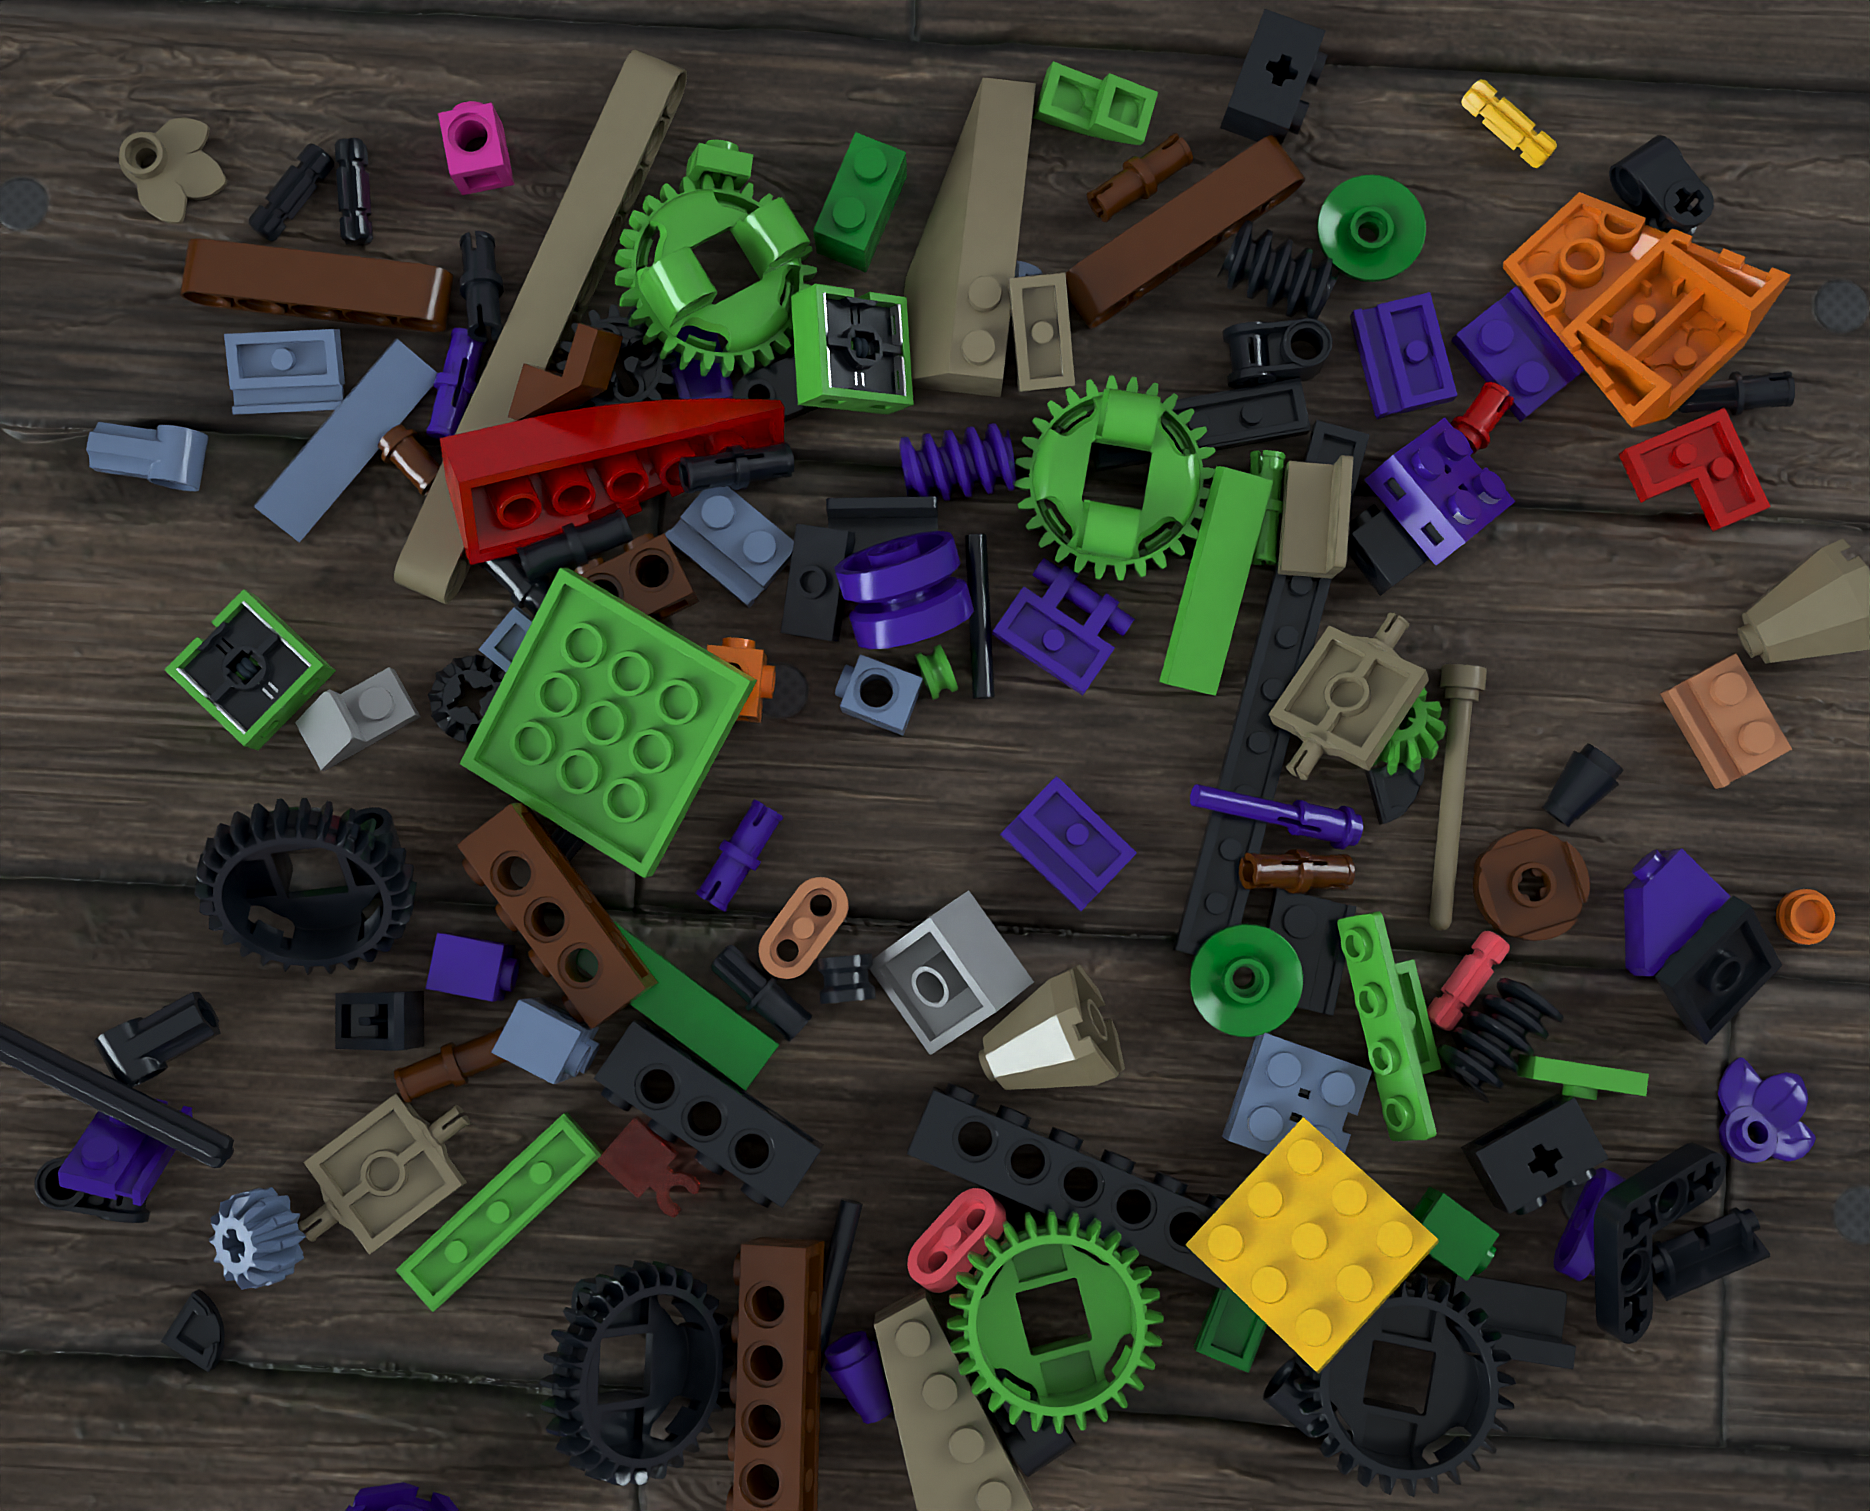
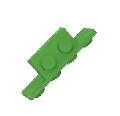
M1380 911L1341 918L1337 921L1341 947L1346 958L1355 995V1004L1359 1011L1368 1048V1057L1373 1068L1382 1105V1114L1387 1125L1389 1137L1392 1141L1427 1140L1433 1138L1437 1132L1423 1074L1439 1070L1441 1065L1415 960L1394 962L1384 918Z

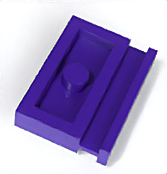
M1517 286L1459 331L1451 340L1486 382L1497 383L1510 392L1508 396H1513L1514 403L1509 410L1519 422L1523 421L1585 370Z
M1430 292L1377 304L1374 308L1353 310L1350 320L1376 419L1384 418L1386 415L1400 412L1401 414L1452 402L1458 396Z
M1057 776L1000 834L1079 912L1137 854L1133 848Z
M156 1099V1100H158V1101H160V1102H162V1103L168 1105V1102H167V1101H163V1100ZM183 1106L179 1110L192 1117V1107ZM98 1111L58 1170L60 1187L116 1200L119 1195L132 1198L134 1205L142 1206L176 1149Z

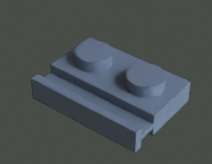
M340 329L224 334L230 390H233L234 397L233 415L335 410L345 399L343 388L345 376Z
M728 486L703 490L680 516L681 519L665 534L674 547L747 608L754 604V600L760 593L767 589L791 561L794 541Z

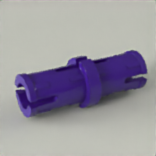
M453 328L443 372L436 373L434 387L438 391L426 434L437 440L455 435L478 385L475 382L483 346L486 342H478L471 339L465 328Z
M753 799L751 807L729 842L724 839L718 849L723 852L701 887L695 892L696 895L709 901L710 904L724 912L727 910L729 902L749 870L756 871L761 861L757 860V857L779 822L784 818L756 799Z

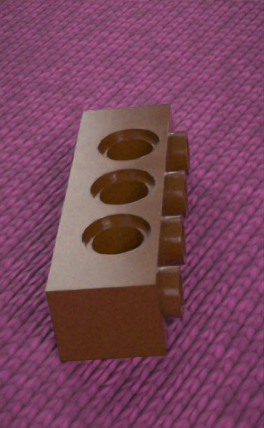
M523 803L509 804L457 844L466 857L462 860V865L467 874L476 884L481 887L486 885L499 902L495 905L498 916L511 931H520L532 948L528 951L532 963L545 977L550 978L553 976L565 993L562 996L565 1008L577 1022L581 1024L586 1022L590 1029H593L607 1022L658 983L530 807ZM517 857L524 859L531 869L530 880L524 888L518 886L511 877V865ZM550 902L558 905L564 913V926L559 933L551 931L543 919L544 910ZM582 948L590 950L598 960V971L594 978L584 976L577 968L576 958Z

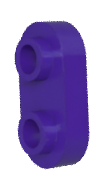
M1601 1167L1596 1170V1175L1587 1181L1554 1255V1269L1576 1281L1583 1280L1588 1274L1595 1275L1594 1214L1604 1194L1625 1181L1626 1178Z

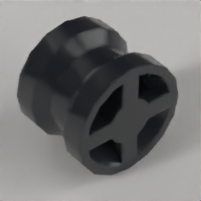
M872 953L816 959L817 970L824 975V988L820 991V1004L876 998L875 987L869 982L868 970L873 965Z

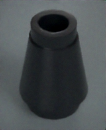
M1587 743L1580 752L1573 751L1542 808L1557 821L1569 828L1575 820H1578L1619 786L1616 779L1624 770L1605 753Z

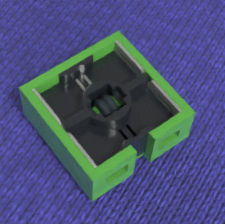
M814 284L791 295L798 405L886 415L914 405L907 297L868 292L855 298L854 289L823 284Z
M243 589L211 622L217 628L208 638L204 640L196 637L166 667L165 671L243 746L259 751L336 670L258 596Z

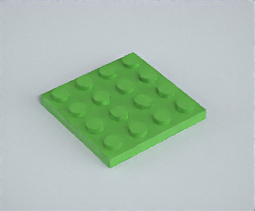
M560 568L476 730L460 765L638 875L648 878L653 876L757 680L573 570Z

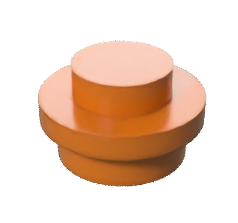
M1798 889L1789 892L1780 900L1776 909V922L1780 932L1788 940L1802 945L1816 944L1824 940L1832 931L1835 923V912L1831 903L1823 894L1812 889Z

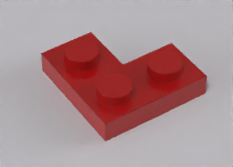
M1725 408L1628 447L1618 454L1640 503L1690 483L1712 532L1771 507Z

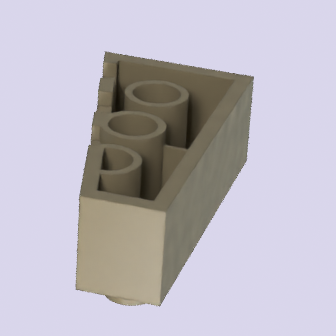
M923 1287L876 1312L874 1328L917 1511H1032L1033 1504L1030 1490L982 1397L980 1395L975 1396L971 1392L973 1385L971 1375L962 1376L958 1371V1366L963 1362L960 1353L951 1352L950 1343L953 1342V1339L928 1290Z

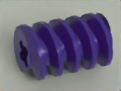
M996 423L987 424L985 437L982 441L972 426L966 427L962 444H959L952 430H944L941 447H937L930 433L922 434L920 447L917 451L909 437L905 436L900 439L899 450L907 497H909L912 490H915L918 497H930L932 487H937L943 500L950 501L953 484L958 483L965 497L969 498L972 497L976 480L981 481L987 494H993L997 477L1003 478L1009 491L1015 490L1016 471L1009 430L1007 429L1006 436L1003 437Z

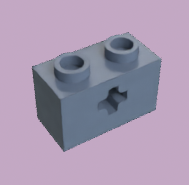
M541 997L520 999L491 1053L552 1084H557L573 1077L575 1078L579 1072L583 1074L587 1072L600 1047V1043L593 1040L599 1027L590 1029L586 1022L583 1024L577 1022L567 1010Z

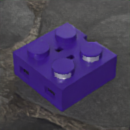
M1446 418L1440 420L1393 454L1365 479V482L1435 566L1515 502L1506 491L1501 478L1487 467L1482 470L1471 458L1470 455L1473 453V450L1470 448L1469 441L1462 432L1453 428Z

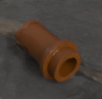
M397 425L389 430L378 443V448L382 451L381 458L385 463L393 462L414 484L422 496L427 495L441 465L417 441L418 433L414 429L407 430L403 425Z

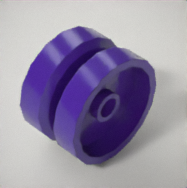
M922 532L888 540L858 551L843 559L834 567L844 600L859 603L849 614L859 647L884 649L915 643L955 628L969 619L974 612L967 584L963 579L950 576L961 564L954 538L950 532Z

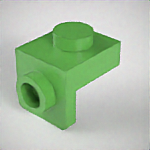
M708 140L706 144L699 143L688 159L686 176L692 181L695 189H700V184L705 174H710L714 188L721 189L726 177L731 176L734 192L739 193L751 176L753 154L739 152L738 145L729 141Z

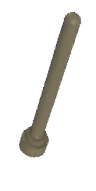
M1444 664L1441 670L1440 688L1445 689L1444 699L1450 700L1429 914L1430 925L1438 931L1448 929L1452 923L1472 704L1479 701V692H1484L1486 687L1487 668L1480 666Z

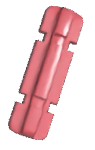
M1484 931L1478 936L1471 946L1474 950L1472 955L1466 954L1441 988V991L1444 993L1442 997H1435L1428 1006L1429 1020L1438 1028L1444 1031H1451L1455 1028L1463 1016L1461 1009L1463 1007H1470L1494 973L1491 969L1493 964L1500 965L1510 951V945L1496 933Z

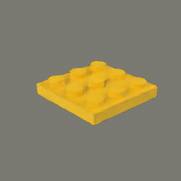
M1303 1117L1185 1245L1319 1374L1439 1243V1240Z

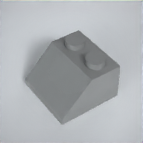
M969 890L873 958V965L870 968L872 974L930 1055L1000 1010L1034 983Z

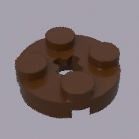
M1524 829L1510 832L1493 841L1485 852L1477 857L1474 864L1473 894L1477 907L1484 919L1500 935L1510 936L1523 941L1548 940L1571 929L1578 920L1575 918L1581 912L1584 902H1587L1590 893L1588 869L1576 848L1567 841L1563 842L1557 836L1548 834L1550 832L1540 829ZM1527 869L1532 877L1541 876L1544 880V887L1537 889L1538 899L1535 901H1530L1527 894H1520L1518 890V883L1522 881V873Z

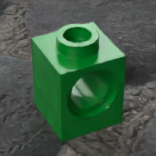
M1429 1187L1411 1212V1215L1439 1240V1243L1428 1255L1455 1275L1468 1281L1473 1273L1475 1275L1480 1274L1490 1264L1496 1252V1247L1493 1244L1500 1234L1446 1194Z

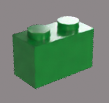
M855 132L813 230L816 252L818 254L867 272L907 178L905 151Z

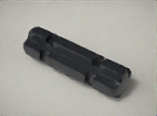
M359 138L339 139L335 143V160L339 163V168L336 169L339 212L343 213V217L339 219L340 237L345 241L346 245H368L373 240L372 222L368 219V216L372 213L369 173L365 172V167L368 166L367 147Z
M313 143L306 145L296 158L300 161L297 167L291 165L265 197L269 203L265 207L259 205L249 218L248 223L251 228L271 242L277 240L287 227L283 223L286 218L292 220L318 186L314 183L317 178L324 180L334 167V161L330 155Z

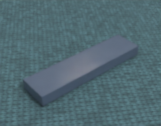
M395 339L254 504V507L300 543L378 451V443L381 438L393 427L400 425L434 385L437 372L401 341Z

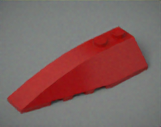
M707 398L609 404L550 413L440 438L446 483L469 564L473 565L518 554L516 548L525 547L562 533V526L570 523L577 527L615 513L619 509L623 511L625 518L642 511L639 503L666 491H669L672 497L684 493L685 491L682 488L679 477L678 465L681 463L680 458L726 452V447L735 445L748 449L784 442L785 407L781 400Z

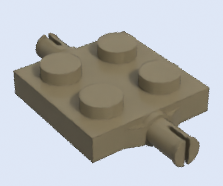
M1388 613L1386 620L1373 638L1351 636L1334 627H1327L1269 713L1274 725L1298 736L1303 741L1290 763L1286 766L1291 774L1296 777L1299 775L1300 779L1307 780L1323 754L1339 756L1368 771L1371 769L1429 681L1426 669L1402 659L1393 650L1405 630L1409 628V623L1400 615L1396 617L1395 613Z
M400 1092L395 1093L303 1162L320 1185L325 1204L298 1223L301 1232L322 1220L321 1223L305 1234L309 1241L314 1242L316 1238L339 1222L355 1234L369 1255L377 1251L467 1183L448 1157L446 1145L444 1144L445 1141L465 1126L470 1125L471 1122L468 1116L465 1115L447 1127V1124L464 1113V1110L456 1104L451 1110L430 1124L419 1117L411 1104L404 1101Z

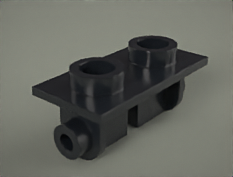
M1734 1207L1728 1211L1726 1216L1663 1243L1660 1241L1653 1242V1283L1665 1300L1669 1301L1769 1258V1251L1754 1233L1760 1230V1224L1754 1212L1749 1208L1740 1211L1737 1207Z

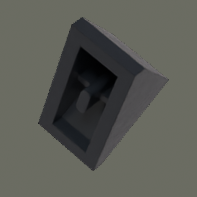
M424 991L335 993V1049L400 1051L424 1047Z

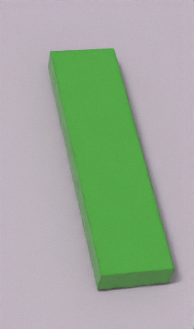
M1216 466L1159 682L1216 696L1273 480L1227 467Z
M568 1112L564 1113L395 1271L432 1312L436 1311L594 1164L604 1152Z

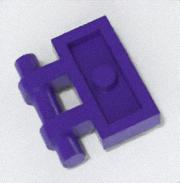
M1043 558L1032 576L1047 585L1049 589L1041 598L1023 586L992 631V635L1083 696L1115 649V647L1097 635L1106 625L1121 636H1124L1135 618L1118 608L1117 606L1120 602L1106 593L1102 597L1078 581L1077 577L1079 574L1066 565L1063 569H1060ZM1064 597L1090 614L1084 626L1057 609V606Z

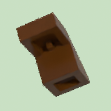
M578 323L563 373L544 367L523 364L508 418L519 421L550 413L569 411L606 391L623 336L601 328Z

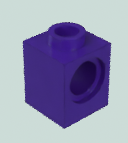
M437 933L425 989L492 1002L503 1001L506 991L512 992L518 979L520 960L513 958L515 945L452 933Z

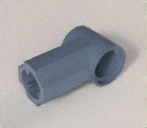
M98 422L96 428L89 433L86 451L89 455V467L97 472L146 478L151 483L171 489L199 491L209 437L202 432L174 425H158L157 430Z

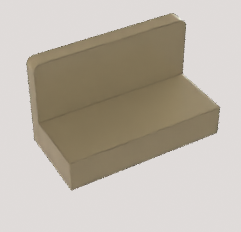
M1054 271L1048 272V274L1008 278L1018 390L1022 392L1075 386L1065 272Z
M1341 455L1334 465L1289 461L1285 466L1278 574L1333 579L1346 567L1353 456Z

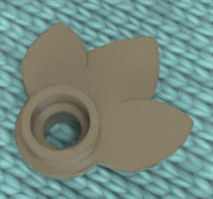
M175 118L169 120L156 133L137 132L128 136L121 144L119 164L122 172L130 181L137 185L140 204L151 215L169 224L183 223L188 199L197 201L211 198L221 192L227 185L225 173L220 165L209 155L201 151L209 136L210 128L207 124L191 118ZM157 155L155 162L151 166L142 168V163L147 156Z

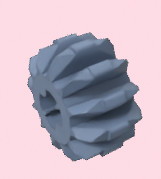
M273 1187L266 1189L256 1188L232 1195L228 1200L220 1202L219 1213L211 1217V1225L215 1230V1235L208 1240L216 1248L217 1255L214 1262L222 1263L224 1266L226 1281L235 1280L241 1290L247 1288L256 1289L264 1285L269 1286L283 1281L286 1276L294 1273L295 1264L304 1259L299 1242L306 1235L298 1228L297 1222L300 1213L291 1212L288 1195L278 1196Z

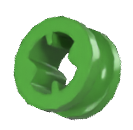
M940 644L934 646L932 654L928 656L923 655L921 652L914 655L932 700L939 698V693L943 689H949L951 692L958 690L953 671Z

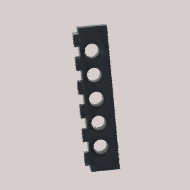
M948 1082L945 1091L933 1087L908 1146V1155L1047 1214L1048 1209H1053L1057 1219L1064 1222L1067 1221L1071 1212L1075 1211L1079 1215V1228L1085 1231L1092 1220L1097 1218L1101 1221L1099 1237L1105 1239L1106 1236L1117 1230L1122 1235L1119 1243L1120 1246L1125 1248L1134 1246L1139 1254L1226 1291L1227 1285L1185 1245L1192 1237L1187 1240H1176L1171 1237L1169 1230L1170 1223L1177 1214L1191 1212L1197 1217V1232L1226 1201L1225 1199L1209 1193L1206 1202L1200 1201L1185 1194L1188 1184L1159 1171L1156 1172L1153 1180L1133 1172L1136 1164L1135 1161L1107 1149H1104L1101 1158L1080 1149L1084 1141L1083 1139L1056 1127H1052L1049 1136L1028 1127L1031 1121L1030 1116L1000 1104L997 1113L978 1106L976 1103L980 1095L956 1084ZM970 1122H981L991 1131L989 1144L983 1150L977 1152L964 1149L958 1141L961 1128ZM1024 1144L1035 1145L1042 1151L1040 1167L1029 1174L1019 1173L1011 1166L1013 1152ZM1075 1167H1086L1094 1174V1184L1091 1190L1082 1196H1073L1064 1189V1178ZM1130 1189L1144 1192L1146 1205L1140 1215L1134 1218H1124L1118 1214L1117 1201L1123 1192Z

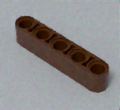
M1274 135L1261 139L1065 273L1068 299L1090 329L1103 324L1236 234L1246 220L1254 222L1282 203L1305 182V177Z
M196 238L188 241L180 295L193 303L216 308L423 332H443L447 327L454 277L452 273L445 269L426 264Z

